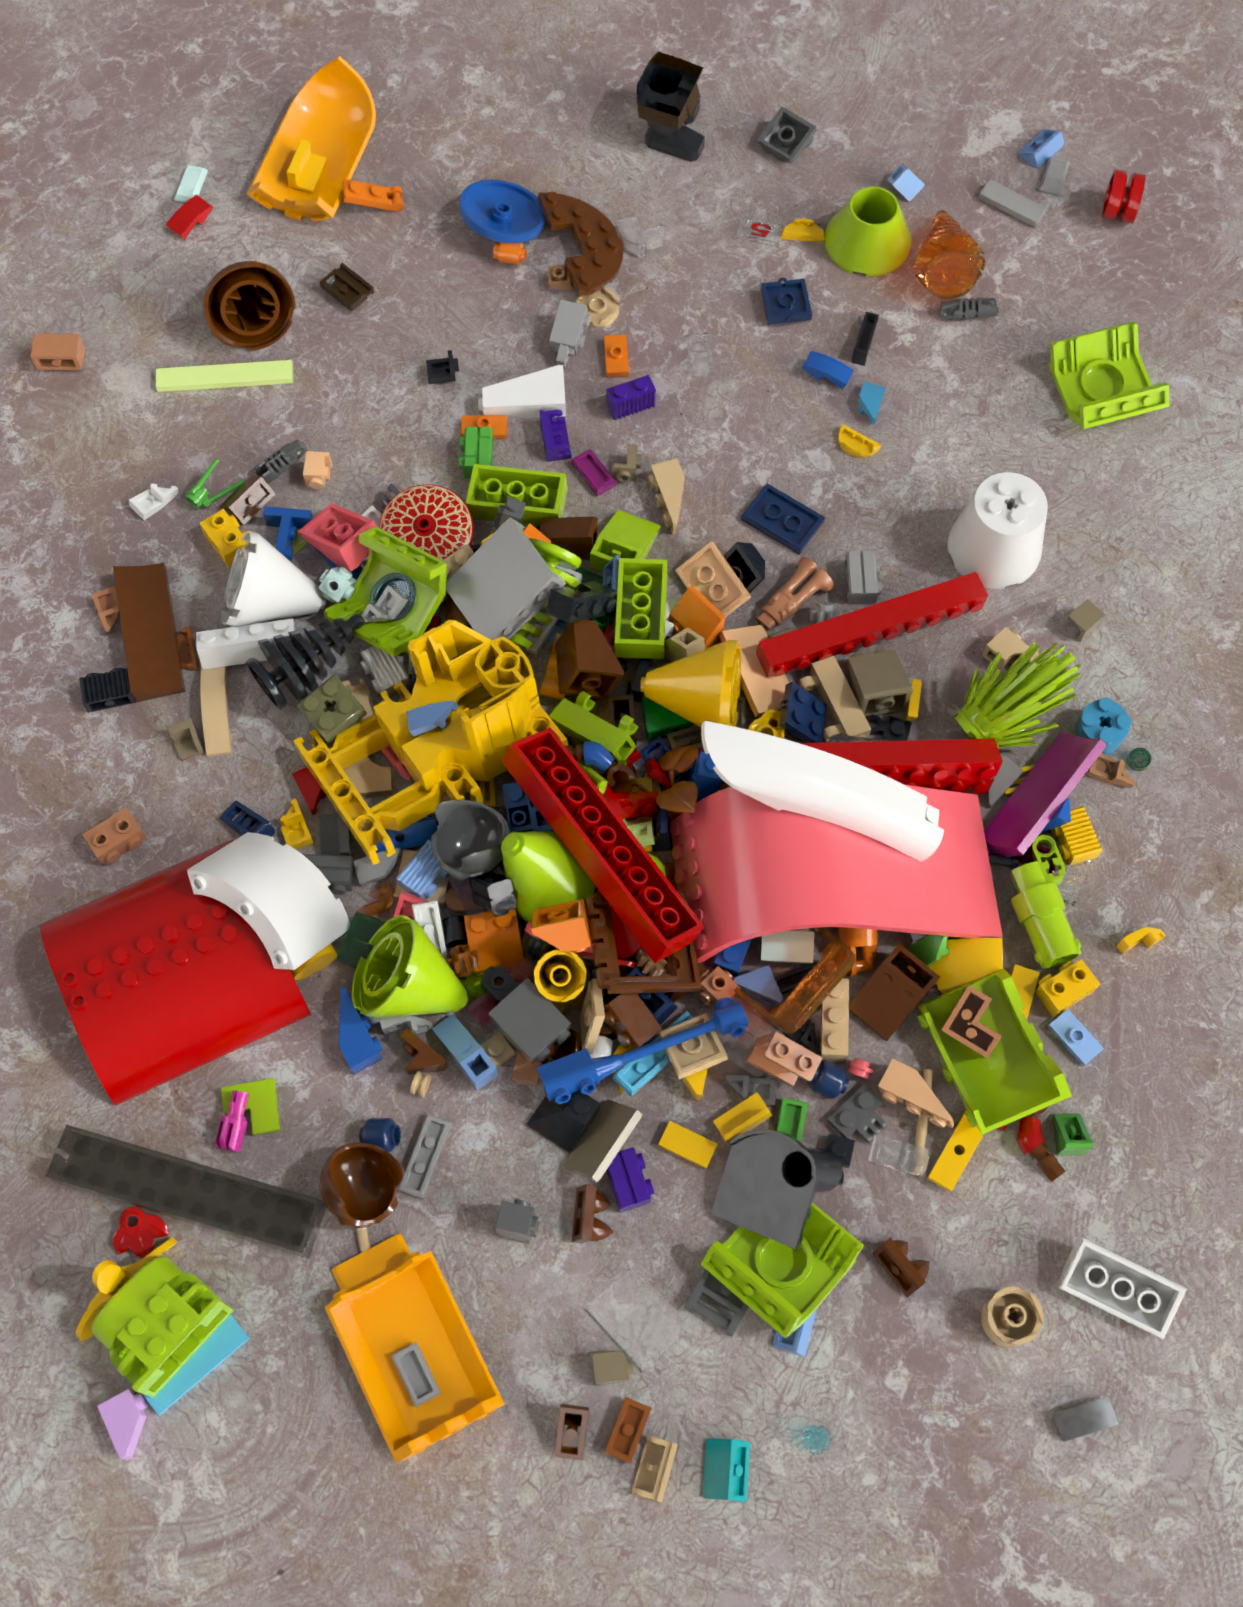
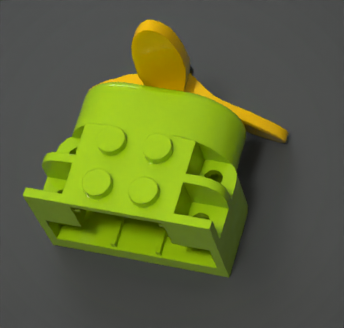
M174 1237L164 1242L137 1263L119 1267L114 1261L105 1260L98 1264L94 1269L92 1281L99 1292L89 1303L75 1331L76 1336L82 1342L94 1335L110 1351L109 1356L112 1364L121 1375L125 1376L133 1384L132 1388L136 1392L152 1398L156 1396L234 1311L204 1281L192 1273H184L169 1257L162 1256L178 1242Z

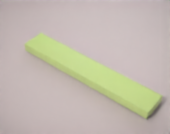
M292 360L156 369L157 392L293 383Z

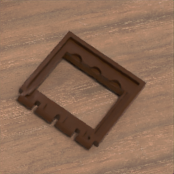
M677 891L687 903L685 891ZM596 892L593 897L585 899L588 917L594 918L589 920L591 941L600 942L592 945L595 966L601 967L596 969L599 989H607L608 994L691 992L701 989L694 941L668 956L671 976L621 977L610 910L612 907L601 892Z

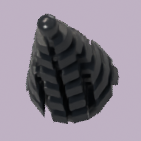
M355 613L346 622L342 618L334 619L333 621L336 626L334 629L327 622L318 624L323 637L312 626L303 628L304 633L311 641V645L297 630L288 632L293 645L282 634L273 636L279 651L268 639L258 641L262 652L274 670L268 672L255 658L247 660L246 665L261 689L279 710L286 706L287 701L278 685L283 682L299 702L308 694L303 684L305 687L307 686L309 691H314L318 687V683L313 673L322 681L328 675L319 655L330 668H333L337 661L330 648L332 647L335 652L342 656L346 650L342 639L351 644L355 638L353 631L365 624L360 614Z

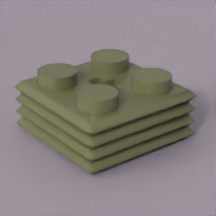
M332 675L297 703L299 710L328 744L335 741L337 734L352 727L367 715L362 705L336 675ZM330 706H333L335 708V711L331 712L328 710V708Z

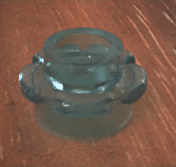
M816 1425L809 1426L806 1429V1435L803 1437L805 1447L809 1448L813 1454H822L824 1450H828L831 1445V1438H829L827 1428L824 1426L817 1427ZM815 1437H819L820 1441L815 1442Z

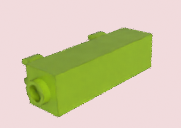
M584 691L578 695L575 704L563 698L549 715L561 732L582 744L587 741L602 744L615 758L614 762L626 760L636 748L635 743L630 737L638 729V725L632 723L634 719L624 715L617 728L588 712L594 707L595 702Z

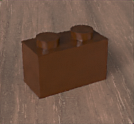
M619 993L604 1005L605 1023L614 1029L620 1044L629 1051L639 1048L662 1030L637 993Z

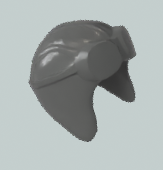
M470 800L445 801L437 805L435 815L438 820V827L431 837V846L434 857L439 861L440 867L445 872L462 882L469 877L486 874L500 864L503 860L501 845L504 838L510 834L505 818L498 811L481 802Z

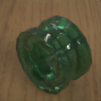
M1135 748L1128 755L1127 764L1134 771H1143L1151 763V754L1145 748ZM1142 756L1144 758L1142 762L1136 763L1134 761L1136 757Z

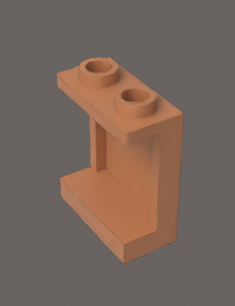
M773 1032L756 1038L745 1061L791 1087L794 1086L798 1076L806 1081H811L822 1057L780 1033Z

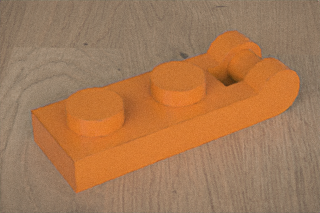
M343 180V202L396 212L404 209V201L401 199L403 191L400 186L385 187L354 180Z

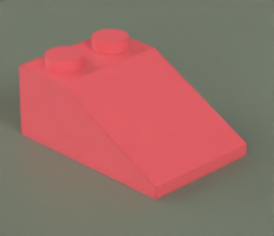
M331 503L301 528L298 533L334 564L352 572L369 557V548L359 543V534L375 527L376 524L371 519Z

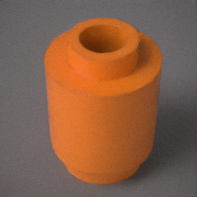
M496 241L493 254L494 259L501 263L519 266L522 261L525 262L527 248H524L523 243Z

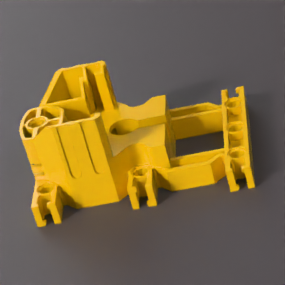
M448 620L439 627L425 632L424 635L415 640L409 641L408 650L417 677L412 695L402 682L393 687L398 692L400 699L398 702L392 701L386 690L381 692L380 695L383 702L373 707L375 714L337 734L334 745L330 749L316 729L309 732L313 741V748L309 751L304 748L302 737L293 740L299 756L373 865L380 862L376 853L378 850L376 847L377 843L382 842L387 850L385 851L387 857L396 853L392 840L384 829L401 831L433 813L437 805L442 802L445 794L453 801L465 800L463 795L469 792L476 802L484 803L481 790L474 780L489 781L508 770L502 763V760L512 743L551 727L561 742L568 746L567 738L540 706L535 678L528 658L512 641L505 637L491 640L455 620ZM455 701L458 708L456 711L450 712L445 720L447 725L444 729L437 726L415 737L409 732L407 711L432 703ZM389 745L416 783L369 808L344 772V769Z

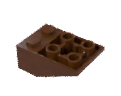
M899 943L849 1003V1011L887 1042L917 1008V1005L936 986L940 976Z

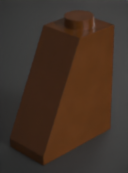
M598 517L543 518L541 526H537L536 529L552 541L551 544L575 554L580 559L590 561V552L598 538Z

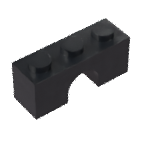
M596 581L581 583L579 591L566 586L551 589L546 613L568 623L612 614L616 606L617 590Z

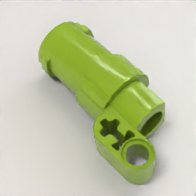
M1040 835L1034 840L1031 853L1034 862L1022 865L1011 871V879L1017 891V895L1011 899V903L1020 925H1025L1036 952L1034 955L1035 961L1042 969H1049L1078 958L1082 951L1081 943L1078 938L1075 939L1065 916L1064 910L1066 905L1058 889V885L1064 879L1065 864L1053 838L1048 835ZM1047 845L1051 851L1047 854H1042L1038 852L1037 847ZM1051 861V866L1054 872L1058 871L1057 876H1054L1052 873H1049L1048 862Z

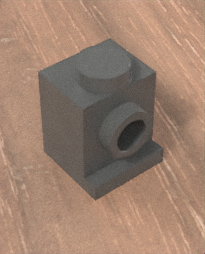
M508 497L505 506H499L492 531L496 532L500 525L509 517L520 523L526 503Z

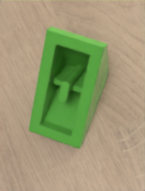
M1080 1114L1053 1115L1057 1156L1084 1155L1093 1148L1092 1139Z

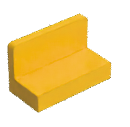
M301 139L288 168L287 177L289 187L314 193L327 163V158L312 154L310 141Z
M756 1092L713 1122L723 1136L724 1141L729 1145L731 1140L747 1133L773 1115L758 1092Z

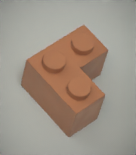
M968 985L941 1030L988 1059L1002 1037L979 1022L992 998Z

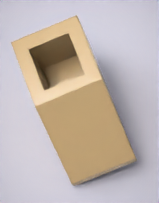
M689 628L674 634L664 641V657L672 662L705 649L704 638Z

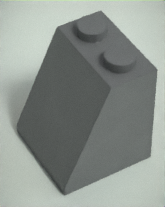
M528 978L488 1013L491 1025L532 1065L537 1060L542 1062L551 1053L550 1048L556 1042L558 1044L563 1043L571 1034L569 1032L571 1023L548 999L540 994L536 986Z

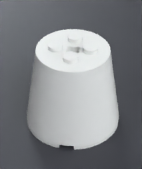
M1012 472L992 475L980 484L953 524L948 537V553L955 563L954 567L962 576L977 572L985 588L1005 589L1006 586L1023 583L1035 572L1042 555L1048 509L1047 498L1041 487L1029 477Z

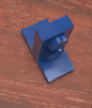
M265 506L263 516L267 527L279 528L276 549L289 561H292V540L297 538V529L303 528L313 519L312 511Z

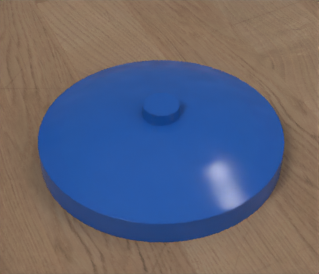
M481 180L472 183L463 190L459 201V213L465 224L479 235L498 242L522 243L532 240L542 232L546 220L537 200L538 197L526 188L508 181Z

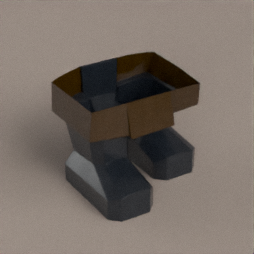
M659 51L650 59L637 83V111L639 118L646 120L648 125L645 135V143L648 148L690 162L699 159L704 148L705 136L683 124L693 123L700 110V93L697 82L703 67Z

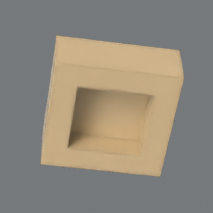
M500 1032L480 1045L497 1068L515 1055L514 1050Z

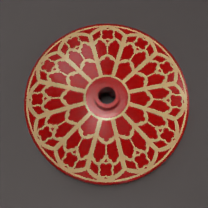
M423 484L401 491L387 504L379 522V528L440 560H444L467 544L471 547L474 537L473 520L465 502L453 491L438 485Z

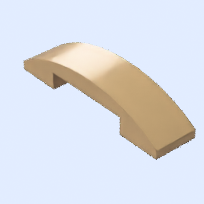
M226 666L204 670L201 667V713L207 757L232 754L231 731L228 722Z

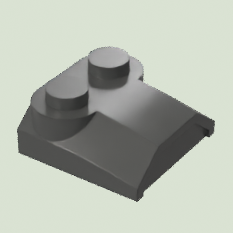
M782 106L757 139V143L766 152L779 160L792 163L804 148L812 144L817 127Z

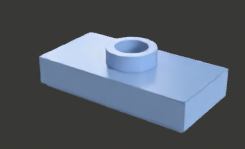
M1069 1009L1047 1026L1082 1066H1085L1104 1049Z

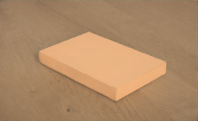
M712 541L675 570L687 589L692 585L725 618L751 598L749 592Z

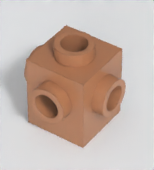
M718 966L713 972L708 969L700 976L701 989L697 992L698 997L703 1003L714 1008L719 1000L733 998L740 990V987L733 981V976L727 970H722Z

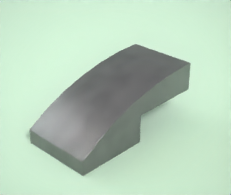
M1110 1396L1053 1413L1063 1442L1120 1424Z

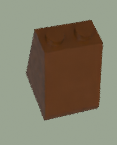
M581 620L567 625L555 643L559 694L578 696L584 691L591 696L590 698L600 699L607 697L624 676V670L596 621Z

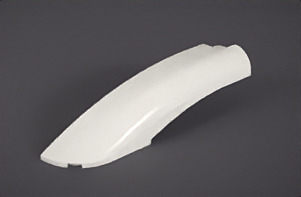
M708 721L702 722L701 737L705 754H710L715 764L714 771L732 788L778 811L783 809L859 832L920 862L929 858L941 843L944 829L938 827L940 810L927 804V796L874 770L822 750L743 728Z

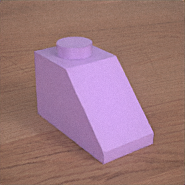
M127 1389L97 1406L117 1454L123 1460H128L133 1456L147 1418L144 1411L147 1408V1404L143 1395L136 1393L132 1389Z

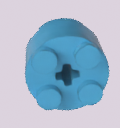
M1102 698L1091 702L1084 708L1075 725V736L1090 739L1101 738L1107 745L1101 753L1110 755L1121 746L1129 733L1132 721L1121 705L1110 698Z

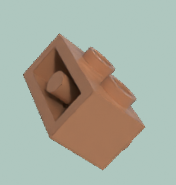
M34 334L31 358L37 370H82L85 346L79 334Z
M126 807L82 834L103 866L118 861L121 855L129 850L137 849L147 839Z

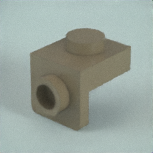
M628 444L627 464L614 463L612 466L613 478L621 482L635 481L636 468H641V454H637V445Z

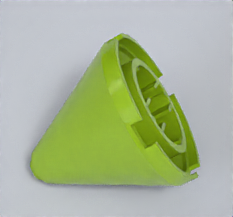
M555 831L514 832L504 838L501 851L505 877L512 881V894L515 895L517 904L515 907L516 914L524 921L532 922L533 910L580 899L585 900L595 895V884Z
M398 915L388 920L378 929L369 941V944L374 946L367 959L360 958L354 974L352 1003L355 1009L360 1010L361 1014L370 1018L451 1013L457 1012L466 1006L468 1001L467 990L417 921L405 915Z

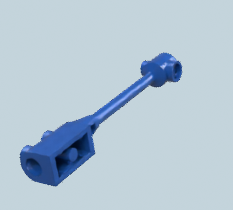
M723 998L715 1004L712 1020L621 1055L616 1054L591 1059L586 1048L537 1067L548 1101L555 1100L558 1104H564L570 1100L571 1093L581 1090L582 1094L592 1093L596 1089V1084L600 1083V1080L620 1069L622 1065L714 1030H717L722 1035L730 1033L732 1037H739L745 1032L748 1020L739 1001L734 1003L732 998Z

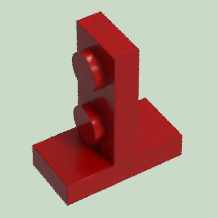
M607 783L603 796L622 820L623 818L654 817L658 808L656 798L659 795L658 791L613 793Z

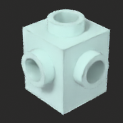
M335 567L331 570L327 569L319 579L322 583L318 589L323 591L322 596L330 602H340L351 597L355 591L353 586L357 580L352 577V573L347 569ZM333 581L338 583V589L331 585Z

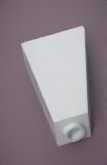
M557 365L482 388V397H478L479 411H483L484 415L507 416V419L540 418V410H562V416H566L563 365Z

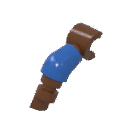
M587 741L583 745H577L576 748H573L572 745L565 746L578 763L591 765L601 772L607 771L608 784L612 788L617 782L614 773L618 770L625 771L629 776V780L635 781L636 770L632 763L626 760L614 762L615 758L602 744Z

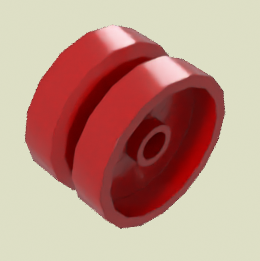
M1114 169L1104 197L1102 218L1114 220L1121 207V221L1133 224L1143 196L1146 175L1133 173L1126 186L1127 172Z

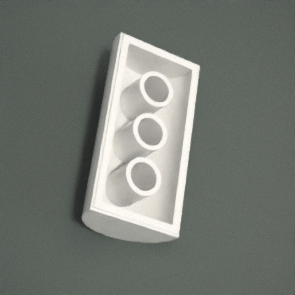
M1080 1237L1072 1248L1059 1280L1060 1289L1161 1339H1164L1187 1290L1186 1287L1083 1237Z

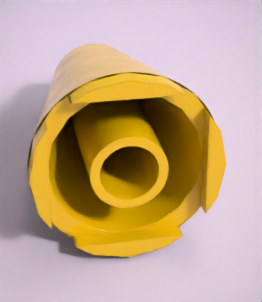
M554 949L545 953L536 963L534 983L537 990L546 999L555 1002H567L576 998L585 986L587 976L585 965L581 958L572 951L563 952L560 949ZM558 969V972L553 975V972Z

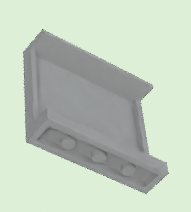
M510 517L500 525L499 529L446 582L447 592L473 630L491 640L499 637H505L510 640L548 602L551 589L560 588L566 584L561 576L555 574L527 538L522 531L525 527Z

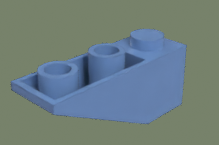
M454 1014L432 1028V1031L477 1091L499 1076L497 1067Z

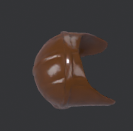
M348 1143L336 1149L326 1160L320 1175L321 1196L329 1211L337 1217L341 1227L350 1229L368 1228L372 1224H378L383 1221L397 1207L398 1200L396 1194L398 1186L403 1181L405 1172L398 1160L385 1149L367 1143Z

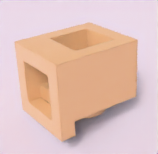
M306 452L303 470L306 487L316 490L325 488L326 479H330V469L333 466L329 452Z

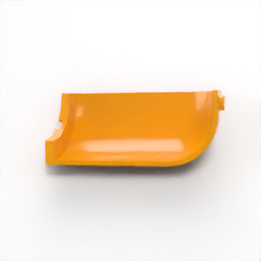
M338 56L322 66L296 94L246 193L269 210L274 207L285 212V217L300 220L301 217L311 218L312 222L333 218L343 197V180H351L374 130L376 111L371 92L362 77L343 58ZM301 139L310 141L312 154L327 158V163L314 193L288 186L287 171Z

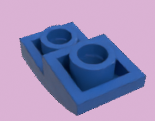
M814 351L808 354L802 366L803 370L818 381L825 377L840 389L847 385L854 371L841 361Z

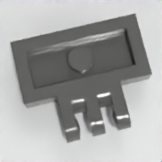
M863 1084L827 1120L842 1137L849 1138L856 1132L868 1144L873 1141V1138L866 1132L867 1130L876 1137L881 1133L874 1123L882 1129L888 1126L885 1120L876 1113L884 1101L866 1084Z

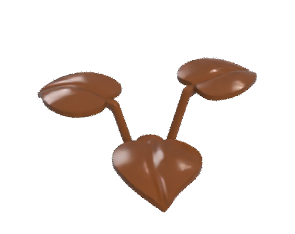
M697 746L674 748L665 753L660 759L659 766L661 770L669 771L671 788L662 791L657 796L656 802L658 807L668 812L669 820L677 818L682 813L695 812V803L698 796L697 785L691 781H682L675 784L674 774L675 772L683 773L692 768L699 754ZM625 771L614 774L617 782L613 788L609 785L613 793L632 792L633 786L638 787L642 792H649L637 780H629V776Z

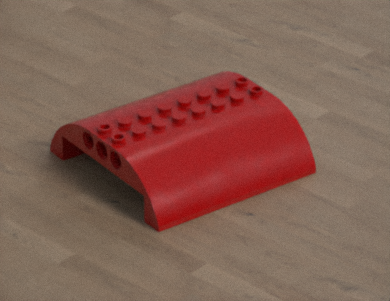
M233 839L40 924V934L45 953L75 1030L101 1084L115 1106L311 1015L291 970L274 969L263 942L253 928L226 904L208 896L194 894L187 870L233 842Z

